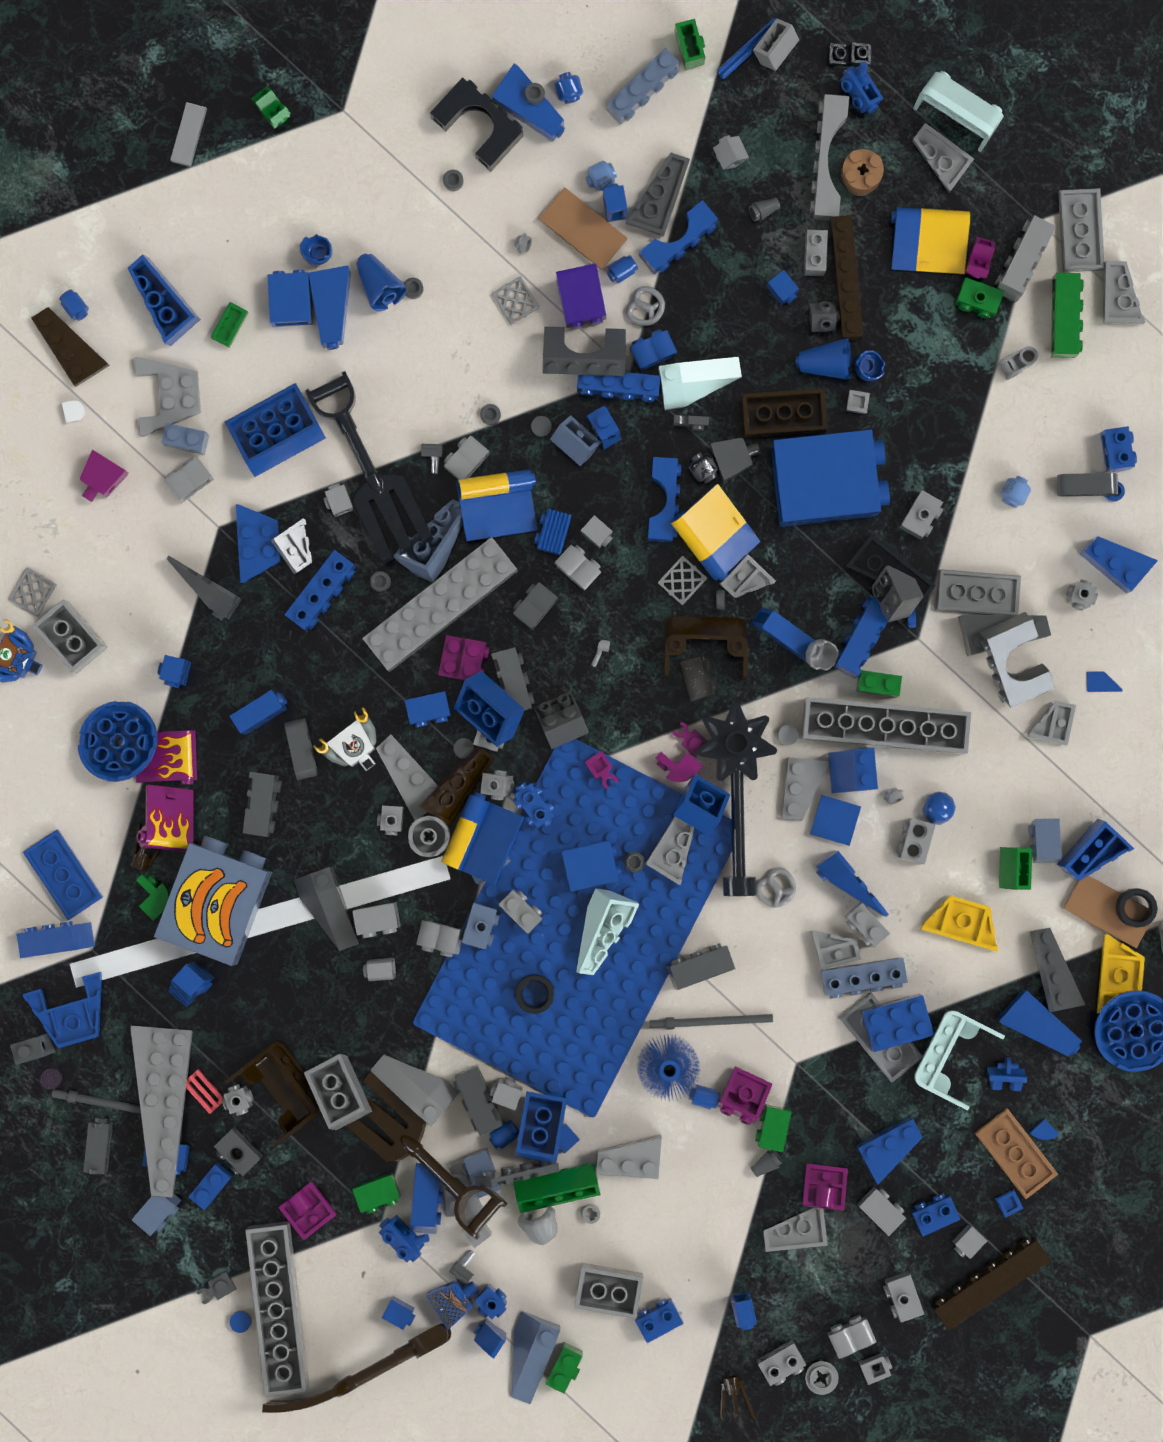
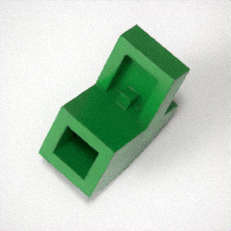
M267 86L251 98L273 128L284 123L290 117L289 114L291 113Z
M142 874L136 881L150 896L139 907L153 921H156L162 916L171 891L166 883H162L158 887L156 885L158 881L152 875Z

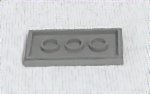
M1100 188L1060 190L1058 195L1063 272L1104 270Z
M939 569L936 610L987 615H1018L1021 576Z
M870 992L839 1019L892 1083L921 1060L923 1056L912 1042L877 1052L871 1050L860 1010L881 1005V1003Z

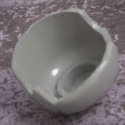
M825 639L811 642L806 650V662L816 670H829L838 658L837 647Z

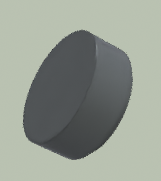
M531 83L525 88L524 94L528 103L538 105L544 100L545 90L539 83Z
M452 169L445 173L443 182L448 190L458 191L462 188L464 179L461 172Z
M409 278L404 282L407 290L405 295L408 298L417 299L423 294V284L419 279Z
M487 404L481 409L480 416L485 424L495 425L501 418V412L496 405Z
M538 416L531 423L532 432L538 437H545L551 432V422L545 416Z
M378 571L371 576L370 584L375 591L385 592L391 585V579L387 573Z
M725 590L716 591L717 610H725Z
M461 738L454 744L455 754L462 759H465L474 750L472 741L467 738Z

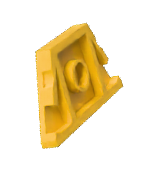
M949 895L920 928L998 952L992 912L989 906Z
M1104 934L1097 1013L1116 995L1126 991L1142 990L1145 957L1108 934Z

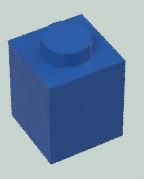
M784 270L767 284V288L781 306L786 302L790 304L798 297L796 294L799 288Z
M393 1296L382 1319L404 1330L406 1325L410 1326L416 1316L413 1314L415 1308Z

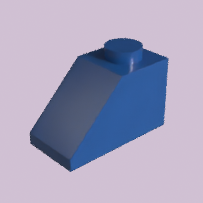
M487 1319L483 1324L479 1322L473 1332L476 1334L474 1341L494 1359L505 1343L507 1333Z

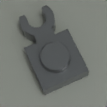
M674 415L673 425L692 427L693 431H704V428H708L709 417Z
M225 1271L209 1280L208 1284L210 1287L200 1288L197 1294L205 1292L208 1297L202 1303L207 1304L214 1295L219 1300L237 1288L228 1272Z

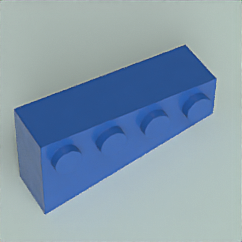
M142 254L128 267L136 287L151 313L156 328H158L164 344L172 346L201 319L149 257Z
M874 595L871 598H866L862 606L865 610L862 615L858 614L852 623L855 628L852 633L848 632L842 643L845 646L842 651L838 650V658L833 665L834 668L852 678L860 675L862 671L860 669L861 666L863 667L868 660L871 648L873 649L877 643L881 630L883 631L888 622L885 615L882 614L879 602Z

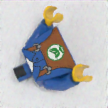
M3 619L8 623V627H0V630L5 633L0 642V682L17 681L19 677L25 678L27 672L38 675L43 665L34 661L37 652L33 650L34 644L26 632L16 626H12L8 619Z

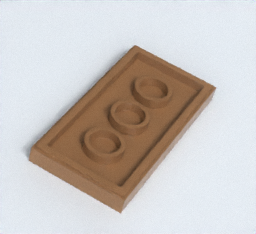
M565 187L539 218L542 223L590 262L596 263L601 271L627 241L626 236Z
M1090 876L1077 881L1063 907L1064 910L1134 948L1138 947L1149 926L1135 928L1125 925L1120 921L1116 914L1115 906L1118 897L1122 893ZM1131 898L1126 901L1124 907L1127 916L1133 920L1144 918L1149 909Z
M1005 1108L974 1132L1025 1199L1029 1198L1058 1175L1008 1108Z

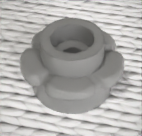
M523 233V235H519L516 238L515 247H517L519 253H527L529 251L532 238Z
M897 788L888 790L884 800L889 805L900 802L904 799L902 795L903 790H898Z

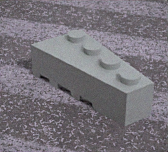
M1035 215L1031 221L1027 219L1022 228V231L1025 232L1022 239L1017 238L1013 246L1015 252L1013 256H1008L1004 264L1006 270L1004 274H999L995 282L997 289L1004 291V297L1017 302L1024 294L1026 286L1033 276L1032 271L1038 265L1042 257L1041 253L1042 251L1044 252L1056 228L1055 225Z

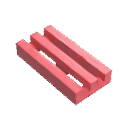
M199 1069L187 1079L186 1088L209 1114L222 1104L224 1096ZM196 1076H198L205 1083V1085L214 1093V1095L219 1099L218 1102H216L213 1099V1097L204 1089V1087L195 1079ZM191 1081L213 1105L212 1107L190 1084Z

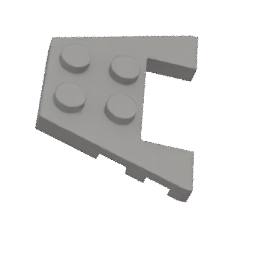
M135 357L137 377L158 376L160 416L139 417L140 436L145 437L152 432L165 428L166 423H178L201 413L197 371Z

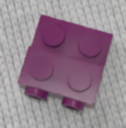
M446 635L438 675L465 681V679L480 671L485 673V668L482 667L484 659H488L489 648L486 647L487 643Z
M735 1066L717 1107L721 1108L720 1112L726 1116H732L733 1114L740 1117L739 1121L743 1124H755L759 1119L773 1084Z

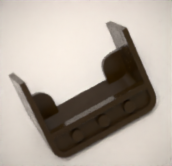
M673 616L666 621L664 678L669 676V655L682 654L686 648V639L727 640L728 652L732 656L742 657L741 679L747 678L748 639L747 626L743 619L737 617Z
M280 1042L270 1045L225 1080V1083L228 1084L239 1075L248 1084H255L260 1080L285 1113L280 1116L279 1125L285 1134L273 1143L275 1147L321 1111L305 1077V1071L286 1046Z

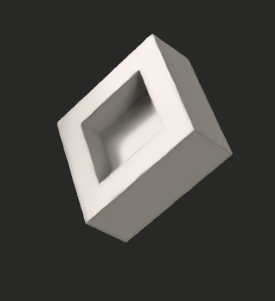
M849 390L846 411L867 414L870 393Z

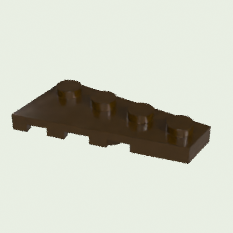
M49 307L31 317L75 387L110 366Z
M477 746L419 806L450 826L495 757Z

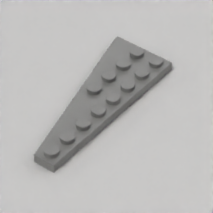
M131 1026L151 1196L173 1198L193 1031Z

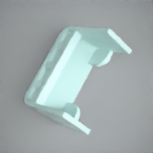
M943 71L934 73L919 94L913 107L917 111L924 100L983 138L984 140L978 148L979 152L983 150L1004 117L1000 107L994 104L990 105L953 81Z
M957 1011L946 1012L915 1072L914 1078L916 1083L922 1088L968 1110V1105L947 1094L951 1082L945 1074L941 1073V1070L958 1036L971 1039L976 1036L980 1028L1001 1039H1004L1005 1036Z

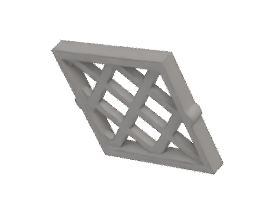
M521 276L510 283H506L505 286L492 293L511 325L540 308ZM515 282H519L517 289L510 286ZM521 283L523 284L526 291L520 290ZM507 289L505 296L498 295L500 291ZM509 290L517 292L515 299L508 297ZM519 293L526 294L525 301L518 299ZM529 296L534 303L527 302ZM498 298L504 299L503 305ZM507 300L514 301L513 308L506 307ZM517 302L524 304L523 310L515 309ZM526 305L534 306L530 311H525ZM506 310L512 311L511 317H509ZM514 312L522 313L520 317L513 319Z
M682 556L662 577L658 584L683 606L705 582L707 577ZM683 562L689 564L691 569H683ZM680 563L681 569L673 570ZM693 571H696L698 574H700L701 578L694 579ZM673 572H681V579L674 580ZM683 572H691V579H684ZM671 573V580H664ZM694 581H701V582L694 588ZM674 582H681L682 589L674 590ZM684 582H691L692 589H684ZM664 583H671V590H668ZM674 592H682V599L679 600L674 595ZM684 592H691V593L685 598Z
M27 568L9 600L39 616L57 584ZM30 573L37 575L38 579L31 580ZM26 576H27V577H28V582H24V583H23L24 579H25ZM42 580L48 581L51 586L43 587ZM39 581L41 588L34 590L32 583ZM29 584L31 591L24 593L23 586ZM20 588L21 594L16 595L17 591ZM50 589L46 596L45 590ZM42 591L43 598L36 600L35 593ZM32 594L34 601L27 602L25 595ZM22 597L24 603L20 604L15 598ZM43 601L42 605L39 608L38 602ZM35 603L36 611L29 609L28 605Z

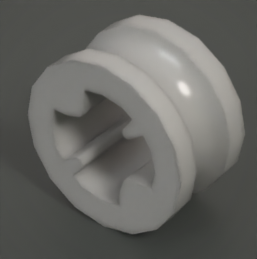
M593 1204L586 1205L582 1210L584 1221L590 1224L596 1223L600 1218L599 1208ZM593 1208V1211L597 1212V1216H594L595 1219L590 1220L589 1216H585V1212H588L587 1209Z

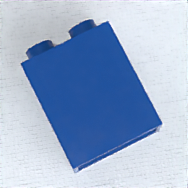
M872 430L773 440L771 455L779 527L877 517L881 512V506L890 504L888 481H878L876 465L885 464L883 440L873 441Z

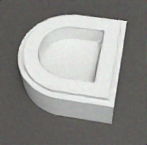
M72 400L62 403L67 424L78 422L85 416V407L79 401Z

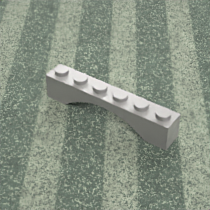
M825 94L823 101H819L818 113H822L821 121L817 122V133H820V140L816 141L815 153H818V161H814L813 173H817L816 181H812L811 193H815V198L810 203V213H813V220L830 221L831 217L839 216L841 197L830 178L828 151L832 138L846 122L849 96Z

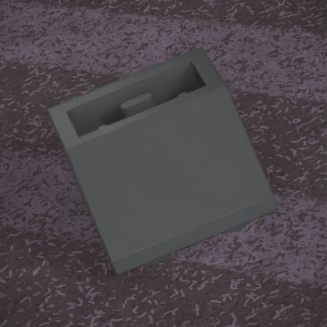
M885 566L871 587L874 597L879 602L881 612L885 615L888 622L909 617L923 598L916 579L891 566Z
M571 691L533 707L551 749L589 733Z

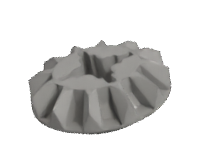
M819 1361L812 1363L807 1369L805 1381L812 1392L825 1395L836 1388L838 1373L831 1363ZM817 1371L827 1374L825 1376L826 1385L821 1380L816 1381L818 1378Z

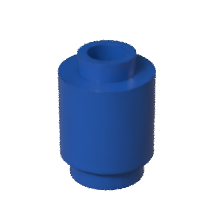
M630 255L627 257L623 256L609 265V271L606 273L612 282L616 281L619 284L635 274L638 266Z
M71 289L60 296L61 306L72 320L80 321L88 315L89 307L77 292Z
M698 1084L694 1089L691 1087L688 1099L692 1100V1105L706 1109L717 1108L720 1093L716 1092L715 1089Z
M512 1120L504 1121L503 1126L489 1133L491 1136L489 1141L496 1149L498 1147L504 1149L517 1138L519 1129Z

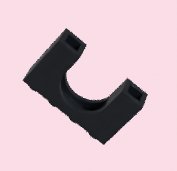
M462 77L430 112V116L446 132L466 112L480 111L488 115L494 124V129L489 139L475 153V156L482 165L492 172L522 139L523 127L516 120L511 121L507 117V112L499 106L497 108L494 106L492 99L486 93L481 94L474 82L471 80L466 81Z

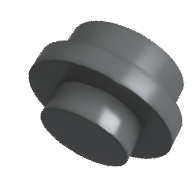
M631 852L625 857L624 865L630 872H639L643 869L645 860L640 853Z

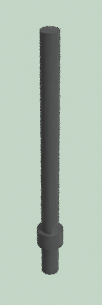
M773 1014L685 1019L666 1017V1020H649L650 1029L666 1028V1030H673L675 1027L773 1022Z
M53 1089L52 1091L53 1098L64 1099L68 1103L76 1104L80 1102L141 1114L140 1105L82 1095L78 1091L72 1090L66 1092Z

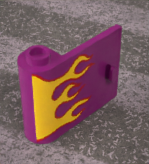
M195 730L157 732L155 754L149 765L136 775V783L181 781V785L193 784V780H197Z
M146 785V826L139 830L137 834V842L141 847L187 851L189 843H193V790Z

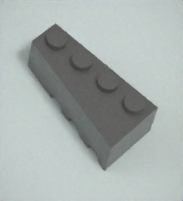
M1017 615L958 616L967 656L985 652L980 643V640H983L980 634L981 631ZM1029 615L1033 619L1038 637L1030 641L1051 636L1046 615Z

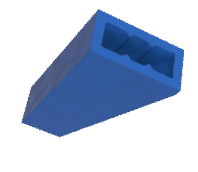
M514 63L492 95V101L553 142L556 137L560 138L565 130V127H563L564 119L546 98L538 105H532L526 101L525 88L532 81Z
M349 265L308 273L321 345L323 348H327V350L338 349L339 345L344 343L351 279Z
M761 607L750 625L806 662V650L811 642L815 640L774 610Z
M1023 989L996 1019L999 1023L1066 1056L1074 1055L1080 1049L1079 1044L1082 1041L1051 1012L1049 1013V1010L1027 990Z

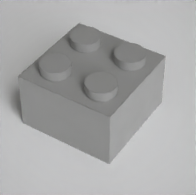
M397 902L353 910L357 935H362V938L373 937L377 935L376 932L382 931L383 934L394 933L397 931L396 928L401 926Z

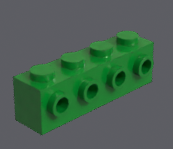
M1055 273L1052 277L1051 358H1076L1079 352H1082L1083 341L1080 340V332L1083 331V320H1080V312L1083 311L1084 303L1083 300H1080V292H1083L1084 280L1081 279V273Z
M594 1163L562 1169L559 1172L531 1177L526 1180L513 1181L516 1202L520 1213L601 1195Z

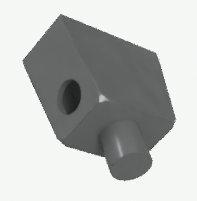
M743 438L714 442L709 446L713 458L718 464V472L722 483L751 468L753 465L751 457L761 454L757 443L746 446Z
M48 1033L10 1045L16 1065L55 1053L52 1039Z

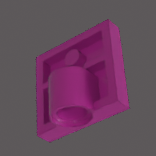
M806 1164L802 1206L844 1211L848 1169Z
M312 1181L278 1207L303 1240L337 1215Z

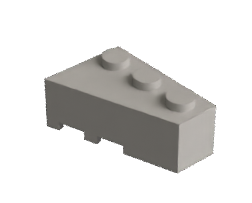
M656 1135L655 1137L599 1149L596 1174L658 1179L662 1136Z

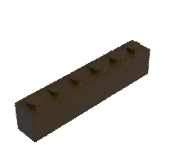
M852 215L834 216L829 221L837 310L840 312V339L849 338L848 342L861 341L863 338V326Z
M1030 1237L1025 1238L1019 1243L1020 1246L1018 1248L1006 1251L1002 1255V1259L997 1262L995 1260L985 1266L986 1269L980 1274L979 1272L974 1273L964 1285H956L952 1288V1293L946 1297L943 1295L934 1301L935 1304L932 1308L948 1331L1051 1262L1037 1239L1034 1237L1031 1239Z

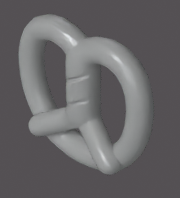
M639 287L634 293L633 301L627 307L626 315L628 319L639 326L654 325L663 315L665 309L664 298L652 287ZM643 292L654 295L658 302L651 305L640 300L639 297ZM638 307L648 312L649 319L641 320L636 318L632 313L633 309ZM658 308V311L654 316V310Z
M781 867L772 869L767 877L762 878L756 884L758 899L765 905L773 908L786 905L791 901L796 892V883L793 876L788 870ZM778 873L783 874L787 878L790 888L782 889L774 880V876ZM764 884H768L775 892L774 901L767 899L762 894L761 888ZM787 894V896H786L785 898H783L782 900H780L781 897H782V895Z

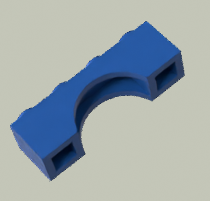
M703 200L687 212L688 230L681 239L671 243L654 239L639 251V257L654 275L658 271L660 273L664 272L670 266L669 262L674 258L676 260L680 259L686 253L685 249L689 246L693 248L701 241V236L705 233L709 235L717 228L718 218Z
M653 457L652 481L658 483L665 491L666 505L658 515L649 518L648 541L672 542L673 537H677V531L670 522L679 512V505H675V497L680 495V484H676L677 476L681 477V464H678V458Z

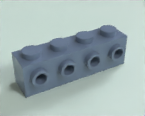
M666 48L662 50L607 103L608 113L620 125L625 120L629 121L639 107H643L648 103L649 97L654 93H658L668 79L671 80L678 74L680 62Z
M902 957L820 970L824 995L830 996V999L840 998L842 993L850 992V995L862 994V990L870 989V992L882 991L884 986H890L891 989L901 988L903 983H908L904 958Z

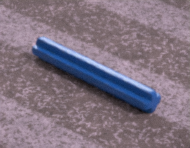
M776 18L767 23L717 69V74L722 79H725L754 52L753 49Z

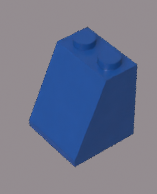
M874 748L828 753L832 793L878 789Z

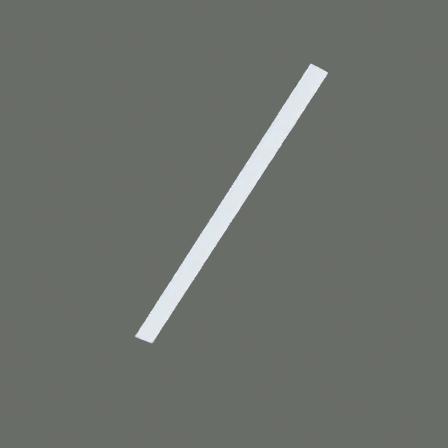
M443 856L340 885L347 909L450 880L447 865L441 862ZM300 897L258 909L248 938L315 918L300 900ZM157 938L71 963L70 967L77 988L84 986L82 977L102 972V980L196 952Z

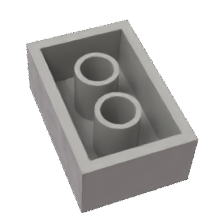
M64 599L32 625L69 670L75 674H78L108 648L69 601Z
M339 1054L304 1072L329 1129L338 1130L372 1112L348 1056Z
M581 1263L575 1309L636 1319L643 1273Z

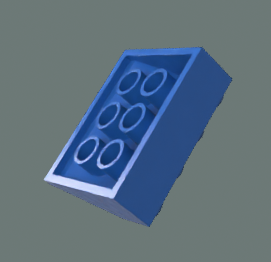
M296 383L225 421L245 463L254 477L326 439Z

